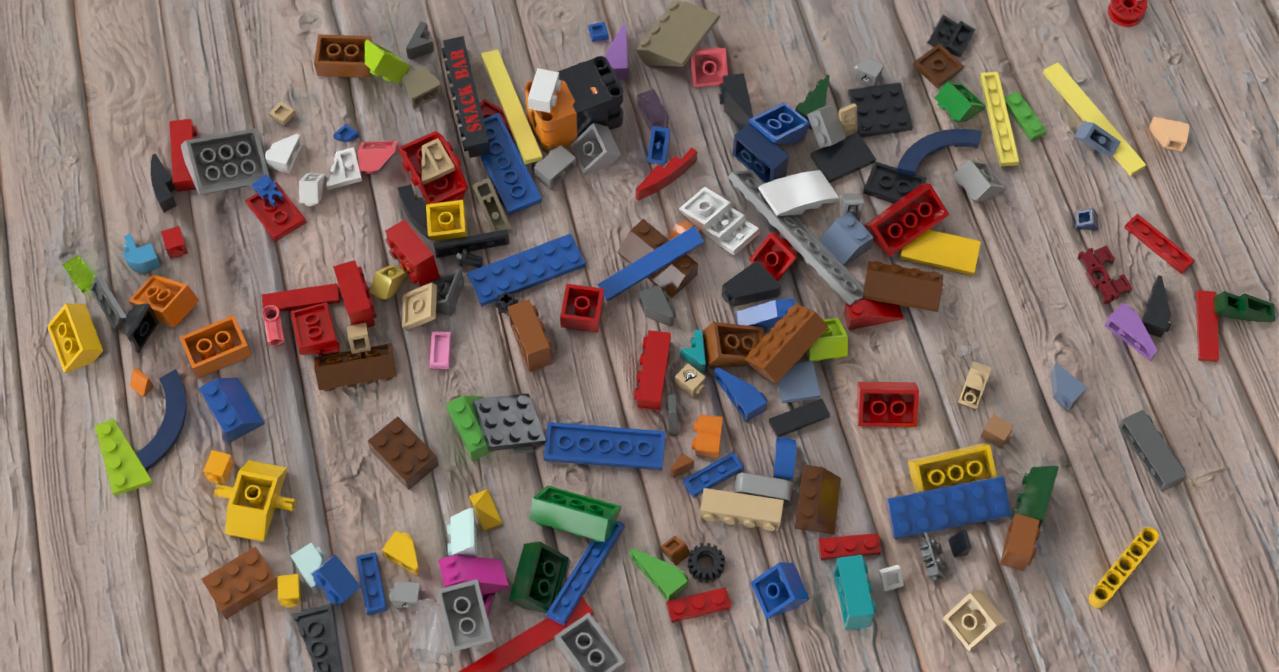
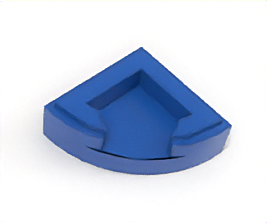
M344 124L333 135L334 139L341 142H350L360 137L359 133L347 124Z

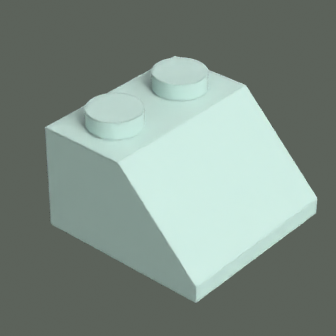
M468 508L450 517L451 524H447L448 537L451 536V543H448V556L465 555L478 557L474 509Z

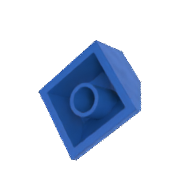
M779 562L751 581L766 619L796 609L810 599L794 563Z

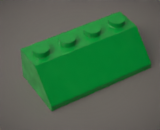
M547 485L532 498L529 520L541 526L554 527L558 531L572 532L575 536H586L596 542H605L613 532L622 506Z

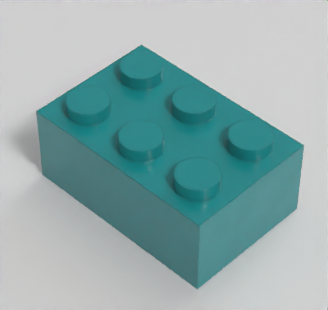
M862 555L837 558L833 573L845 630L869 627L871 621L874 620L876 604L874 600L871 601L872 585L871 581H867L866 574H868L867 562H863Z

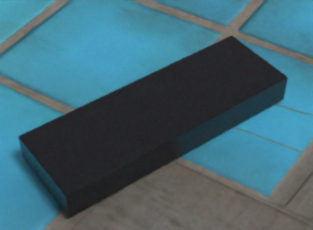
M821 398L770 418L769 424L776 438L830 418V413Z

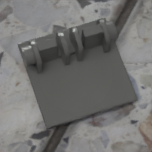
M926 532L927 542L921 543L920 551L924 562H929L925 564L929 579H932V582L940 581V577L948 580L946 573H949L946 562L942 561L940 555L943 554L942 547L939 542H936L934 537H931Z

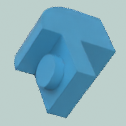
M131 234L124 236L126 244H123L126 253L122 255L130 269L135 272L145 273L161 267L151 243L137 248Z

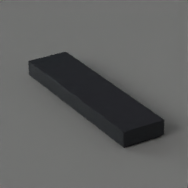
M505 229L435 242L433 244L436 258L458 253L461 254L463 248L467 249V252L509 245L510 243L508 230Z

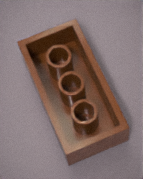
M795 304L789 308L787 314L781 320L776 322L774 328L762 338V341L749 352L745 360L758 375L777 384L826 331L828 326L815 311Z

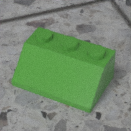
M462 396L446 403L448 415L472 462L495 452L488 451L472 405L474 399L484 398L483 396Z

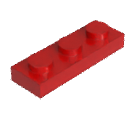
M878 533L818 538L820 560L857 555H881Z
M726 587L666 601L671 623L731 609Z

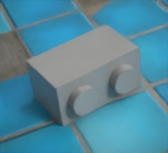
M834 104L821 107L807 114L819 148L831 146L846 138Z
M559 145L556 149H552L546 158L536 163L534 167L535 177L551 190L576 168V157Z

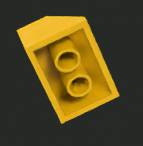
M65 303L47 325L65 373L93 363L103 352L86 305Z

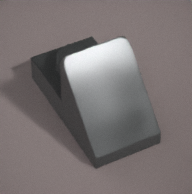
M420 21L406 47L407 57L410 60L434 52L433 42L428 40L430 32L428 31L427 23Z

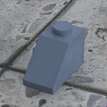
M1083 121L1074 136L1088 147L1109 157L1113 156L1121 142L1095 123Z
M1056 363L1050 373L1053 399L1056 400L1059 406L1065 407L1069 411L1084 395L1087 387Z

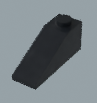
M1158 275L1153 284L1142 322L1148 334L1161 338L1164 332L1169 331L1172 322L1169 321L1171 312L1162 276Z

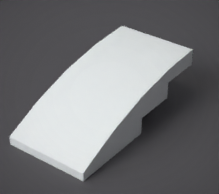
M821 170L793 174L758 187L776 216L803 214L806 209H817L823 203H835L839 198Z
M706 187L679 208V211L692 224L700 228L707 237L734 256L760 234L759 228L746 221L745 215L732 208L729 201Z

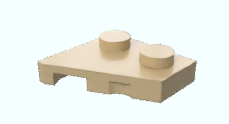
M439 138L422 145L421 179L423 185L455 171V166Z

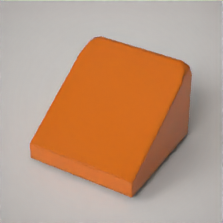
M134 368L130 386L140 395L145 396L153 388V384L148 376Z

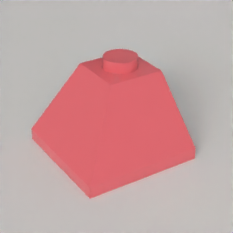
M702 47L696 49L689 59L693 88L722 83V77L728 75L726 48Z
M398 141L361 142L358 148L359 171H364L366 174L378 171L396 151Z

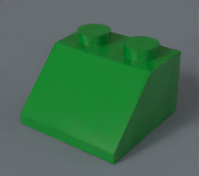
M947 82L934 97L938 102L937 105L941 109L947 110L950 113V118L955 122H967L986 107L962 83Z

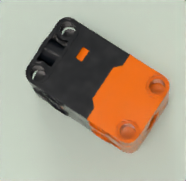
M597 56L558 71L559 80H562L561 90L556 93L557 103L556 106H552L551 113L529 109L528 96L533 81H529L525 85L527 119L543 151L547 153L552 149H556L559 145L562 147L571 145L593 123L607 126L609 130L618 128L623 124L624 112L621 107L623 103V87L609 61L604 56Z

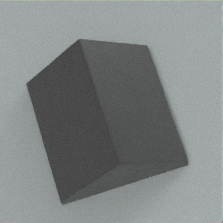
M461 270L441 274L440 278L434 281V284L437 285L436 312L452 316L464 286Z

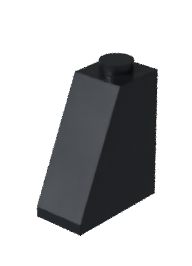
M755 261L724 283L721 295L727 303L736 307L780 296L782 286L758 261Z

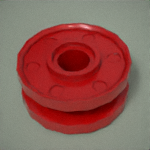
M1110 0L1108 15L1115 24L1122 27L1136 26L1145 15L1147 0Z

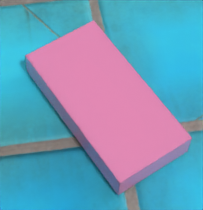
M432 332L430 369H450L451 332Z

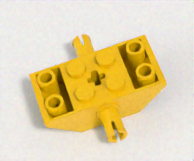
M248 460L239 470L234 487L216 485L218 489H215L214 496L230 499L227 506L226 535L265 542L275 509L294 511L295 508L293 506H296V499L279 496L288 470L287 467Z

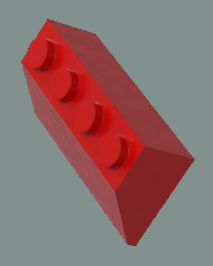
M921 184L864 224V226L874 237L873 241L891 257L950 214L932 185Z

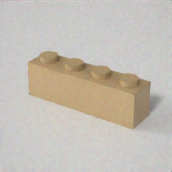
M704 488L700 518L710 522L715 520L723 521L729 525L735 523L743 524L749 528L755 526L763 527L768 531L779 530L784 500Z

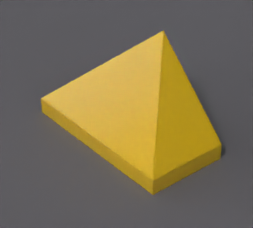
M488 489L469 496L484 532L502 525Z

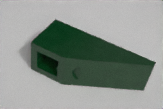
M830 75L820 79L816 88L813 91H809L804 102H800L795 109L808 121L807 114L825 106Z

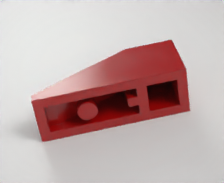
M859 300L851 306L846 303L843 313L848 330L904 319L900 305L874 300Z

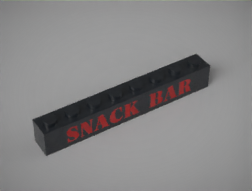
M464 36L443 40L444 48H441L443 59L447 58L444 64L446 72L450 71L447 74L449 85L453 84V87H450L452 98L456 97V100H453L455 111L459 110L456 117L458 124H462V127H459L461 138L465 137V140L462 141L464 152L468 151L469 158L491 154Z

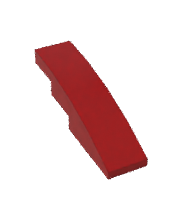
M691 147L681 159L674 156L664 168L657 165L636 188V199L639 201L660 191L683 175L697 161V150Z

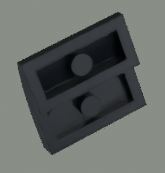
M942 15L927 43L933 47L941 44L952 55L961 57L975 29L963 21L956 23L947 16Z

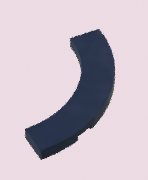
M949 129L927 135L907 149L898 164L896 172L915 176L916 170L924 161V158L929 154L943 150L944 147L954 145V147L978 148L982 131Z
M176 369L159 378L166 397V410L163 422L154 438L144 448L135 453L146 471L166 456L167 451L179 438L185 423L187 413L186 391Z

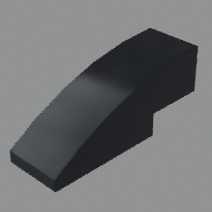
M155 153L151 159V182L155 196L164 213L177 206L170 193L175 190V187Z
M412 184L397 187L401 204L407 217L420 233L428 238L427 213L423 198L415 199Z

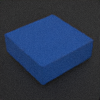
M605 22L588 25L591 42L609 39Z

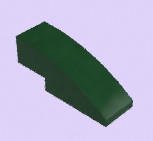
M1226 291L1214 297L1215 314L1245 321H1275L1273 303L1245 293L1237 296Z

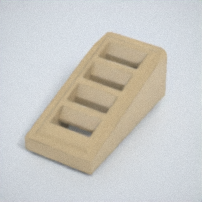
M853 103L840 109L838 113L846 137L857 133L858 130L857 106Z

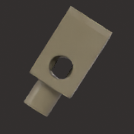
M410 65L408 71L402 77L404 90L413 109L443 94L441 82L425 67L415 70Z

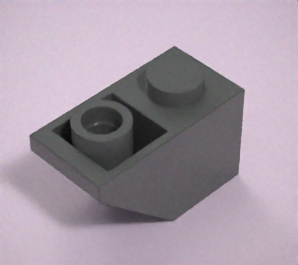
M660 285L639 292L638 301L645 317L668 326L674 325V317H676L674 308L669 306L668 295L666 291H662Z

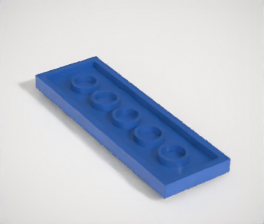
M497 113L484 118L491 154L479 157L508 216L541 203L542 197L500 114Z
M568 234L467 272V276L482 307L497 301V295H501L505 291L510 294H516L584 268L586 263L572 235Z
M548 422L544 461L662 470L666 431Z
M1004 476L886 498L893 538L1011 516Z

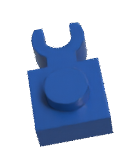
M264 175L252 184L255 192L263 200L268 198L272 206H276L274 198H280L281 201L284 200L282 193L277 191L278 186L267 175Z

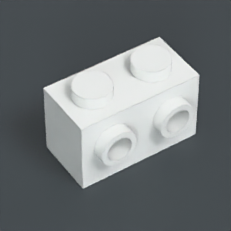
M537 68L528 96L529 109L551 113L552 106H556L557 103L556 93L561 90L562 80H559V72Z

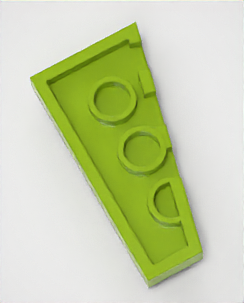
M111 419L96 424L95 429L113 495L117 496L154 484L115 420Z

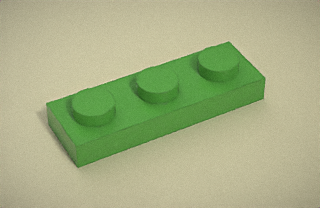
M1019 91L1004 97L1007 110L1030 142L1046 135V128Z

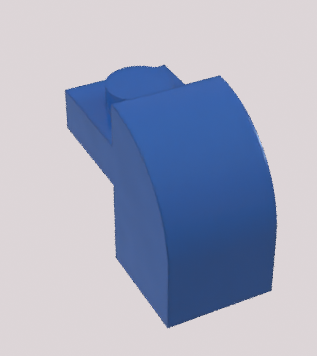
M787 437L776 438L773 478L793 479L796 440Z

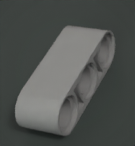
M739 473L736 476L734 493L784 500L783 506L791 504L794 484L787 480Z

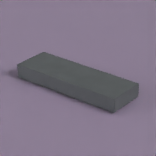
M95 276L90 291L114 330H122L127 317L103 277Z

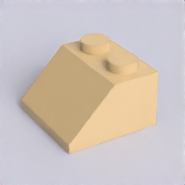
M981 589L969 593L943 617L968 651L993 635L1007 622Z

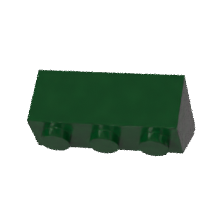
M1058 466L1031 467L1029 473L1024 474L1021 484L1025 486L1023 491L1020 490L1016 501L1020 503L1018 508H1014L1011 519H1013L1015 513L1040 520L1038 528H1040L1049 504L1059 469Z
M540 541L524 544L509 601L523 609L547 613L561 590L569 557Z

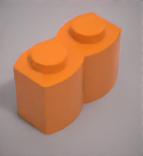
M699 414V420L694 421V432H697V437L692 439V450H695V456L719 458L723 417Z

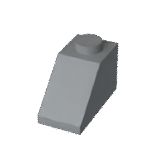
M849 192L841 194L839 202L841 217L850 211L860 222L864 204L860 193L854 194Z

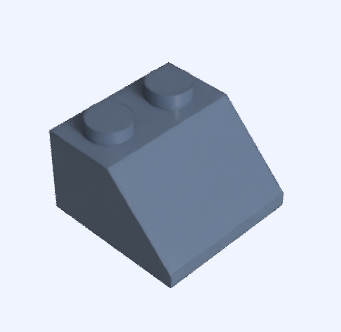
M849 211L837 219L819 240L845 266L870 250L874 237Z

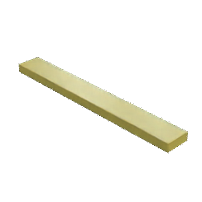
M498 49L481 53V59L524 164L542 160V154Z
M1058 62L1043 70L1044 76L1083 121L1095 123L1121 141L1113 156L1130 176L1146 167L1143 160Z

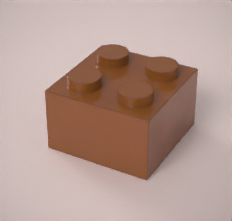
M1015 513L1007 530L1000 565L1024 571L1027 565H1031L1032 559L1035 558L1037 552L1036 540L1039 539L1041 528H1038L1040 520Z

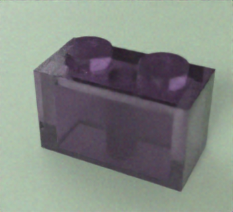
M654 88L637 94V107L650 131L652 126L668 128L669 115Z

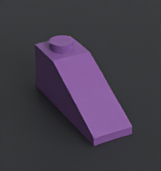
M622 25L606 53V58L618 79H628L626 25Z
M1122 303L1108 317L1105 327L1151 361L1157 352V348L1139 315L1132 307Z

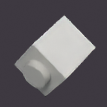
M299 134L272 144L270 150H267L265 154V160L269 169L287 174L290 173L303 145Z
M306 173L299 181V203H305L306 206H315L322 200L325 174Z

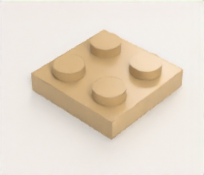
M429 283L403 294L402 328L409 330L436 319L437 285Z

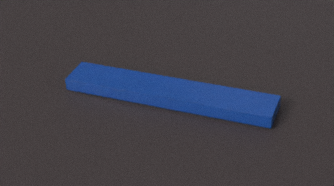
M693 226L600 282L598 286L599 288H604V297L609 301L705 242L697 228Z
M617 521L611 536L605 542L591 541L546 613L547 618L565 626L624 530L625 524Z

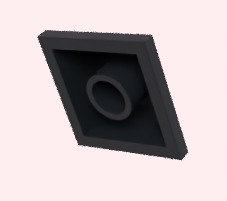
M147 303L135 305L127 313V318L125 319L126 335L137 353H140L159 323L151 305Z

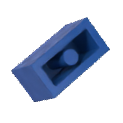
M337 555L326 560L311 573L316 585L325 591L328 600L336 606L346 601L361 588L360 584Z

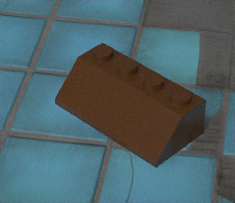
M642 219L630 230L620 246L618 254L632 264L670 240L646 220ZM686 254L647 278L656 286L660 285L662 291H666L667 295L673 298L698 275V263Z
M868 261L862 298L938 312L944 275L935 271L926 272L918 268H904L897 264L887 265L880 261Z
M392 343L372 346L370 351L352 354L350 350L315 357L314 369L319 390L332 391L336 387L341 386L350 388L358 383L371 384L374 380L382 379V381H388L396 377Z

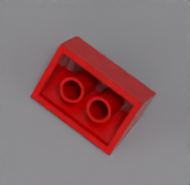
M858 382V426L917 427L919 388L916 382Z

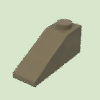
M487 178L473 184L472 186L492 232L505 229L511 230L491 179Z

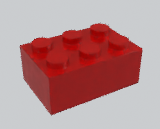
M405 220L385 230L387 235L385 241L391 249L389 250L390 255L394 260L397 259L399 261V266L403 272L407 271L409 273L408 276L413 284L417 283L419 287H422L440 278L434 255Z
M355 260L333 266L351 325L366 323L367 328L375 326L374 318H377L362 267H357Z

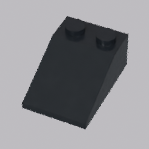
M744 73L723 76L722 83L719 84L720 94L718 95L719 104H723L724 112L740 130L749 123V119L754 117Z

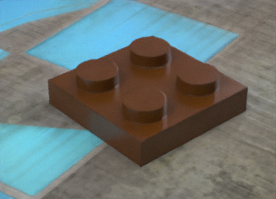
M941 44L936 45L913 63V67L937 89L964 68V65Z

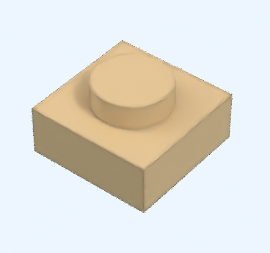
M280 101L269 114L272 119L284 126L296 113L293 108Z

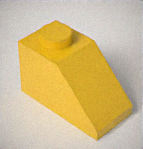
M395 530L382 549L383 555L418 577L420 570L413 538L406 532L400 533Z

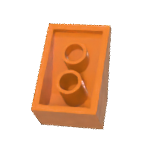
M153 274L128 302L133 306L145 303L150 304L159 322L175 328L181 323L188 312L194 308L199 299L188 285Z

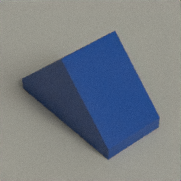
M652 126L647 162L665 165L670 145V128Z

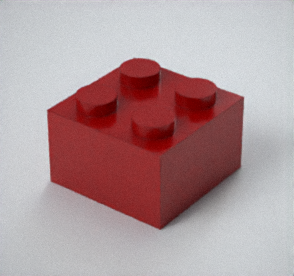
M566 284L560 314L561 328L598 333L604 304V288Z

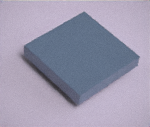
M813 361L795 363L778 382L781 403L820 398Z

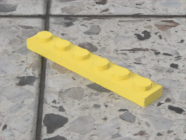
M998 72L980 73V83L1000 167L1016 166L1019 163V158Z

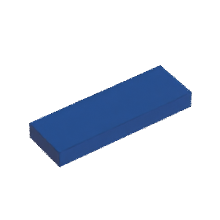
M732 452L683 479V484L691 496L695 498L703 493L704 488L711 489L743 471L744 467L735 453Z
M376 552L356 556L367 616L388 611Z

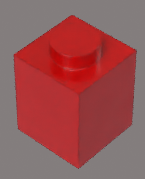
M180 226L161 231L170 259L188 254Z

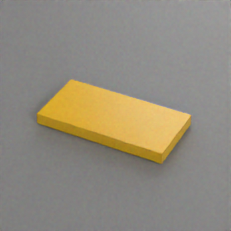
M928 230L902 248L900 259L974 276L981 241Z

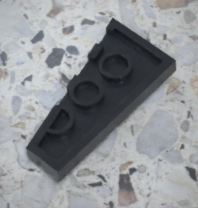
M328 604L292 614L316 672H344L334 606Z

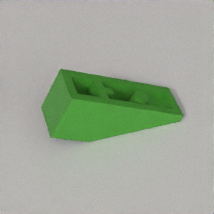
M634 548L630 550V559L667 601L674 599L687 588L688 577L683 570H678L674 565Z

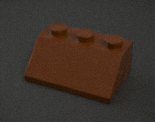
M803 464L794 529L835 534L841 482L839 476L823 467Z

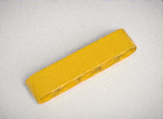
M1145 527L1095 586L1089 595V603L1094 608H1103L1153 548L1159 539V534L1154 528ZM1143 536L1148 537L1151 542L1146 541ZM1132 550L1138 552L1139 556L1134 555ZM1120 565L1126 566L1128 570H1123ZM1108 579L1114 580L1116 585L1110 584ZM1096 593L1101 594L1104 597V600L1099 599L1096 596Z

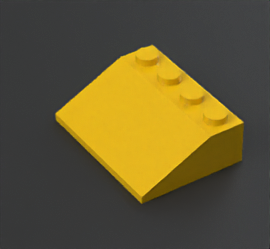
M985 443L908 461L911 479L916 492L997 477L990 444Z

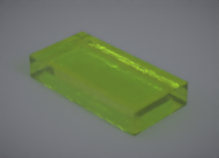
M79 255L62 264L65 271L82 293L91 288L95 276Z

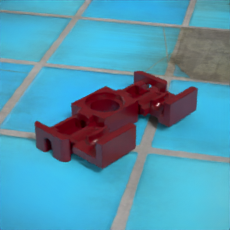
M1107 245L1095 250L1094 254L1093 248L1087 249L1086 253L1082 251L1078 254L1077 260L1081 259L1086 266V275L1094 289L1099 288L1104 297L1103 304L1117 300L1119 294L1132 291V286L1124 274L1119 276V279L1114 280L1110 278L1104 268V262L1109 261L1113 264L1115 260ZM1100 272L1103 278L1097 280L1093 277V274Z

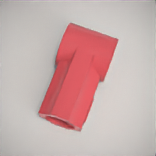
M268 305L262 311L268 345L278 346L285 342L282 318L276 306ZM270 315H276V317L272 319L268 318Z

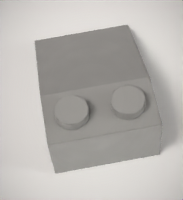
M478 579L436 590L452 652L493 641Z

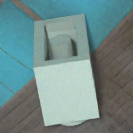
M311 542L292 554L291 558L313 593L316 594L319 591V586L314 582V577L311 573L324 563L322 558L325 555L319 546L315 548Z

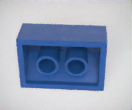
M216 378L199 387L205 402L229 443L265 424L238 378Z

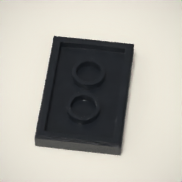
M858 132L831 146L818 149L810 155L829 183L865 168L876 161L875 156Z
M875 161L863 194L894 204L921 184H925L927 178L916 174L911 176L896 172L897 168Z

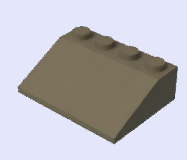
M673 1L669 4L664 14L659 17V20L650 29L646 37L641 40L636 51L645 65L683 67L721 17L716 13L686 1Z

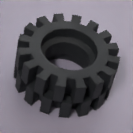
M704 543L700 544V547L695 546L694 551L691 550L688 558L689 573L693 574V578H698L699 582L705 580V583H709V580L714 582L716 578L719 579L725 565V557L722 555V550H717L716 545L711 547V543H707V546H704ZM704 556L712 558L714 566L708 570L702 569L698 564L700 558Z

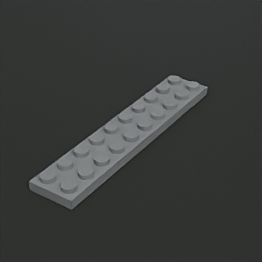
M753 170L731 172L728 178L732 181L733 186L739 189L744 194V197L756 206V210L768 219L770 225L776 227L780 235L792 244V248L804 257L805 262L814 267L817 274L829 283V287L842 297L841 299L844 303H848L851 306L859 300H869L862 298L864 286L796 215H775L758 189L760 185L765 183Z

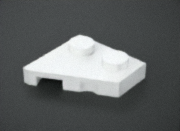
M354 147L336 152L334 164L330 170L331 176L326 183L328 190L362 181Z

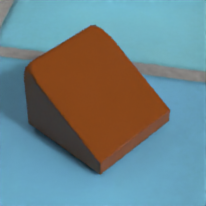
M683 453L680 454L671 467V477L674 478L694 468V460Z
M673 536L660 547L661 551L674 565H678L690 555L687 544L676 536Z

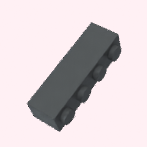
M1141 410L1124 418L1119 428L1160 491L1163 492L1182 483L1187 476L1185 468L1182 464L1178 463L1173 450L1166 445L1163 435L1154 427L1151 417L1146 415L1144 410Z

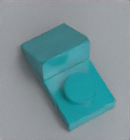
M694 330V337L690 338L691 348H681L680 357L699 372L705 373L706 364L702 330Z

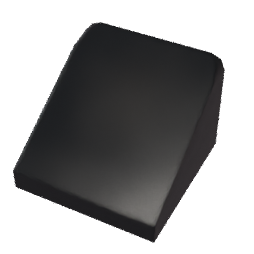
M965 529L949 538L948 542L953 557L956 558L969 554L971 544Z

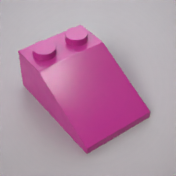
M455 555L438 560L444 588L478 579L481 595L509 589L503 564L499 559Z

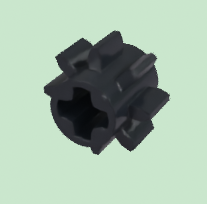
M505 291L503 294L497 295L498 301L495 302V307L499 308V314L503 312L509 316L508 306L517 304L519 301L515 299V293L510 294Z

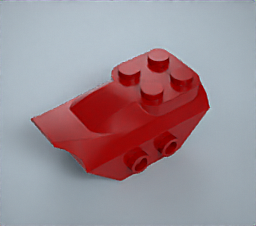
M434 131L396 148L403 159L402 165L405 171H409L412 175L410 176L412 184L418 186L427 204L464 199L468 185L460 167L462 164L457 155L454 156L451 143L449 141L446 142L443 135ZM439 138L455 166V171L423 185L421 179L422 145Z

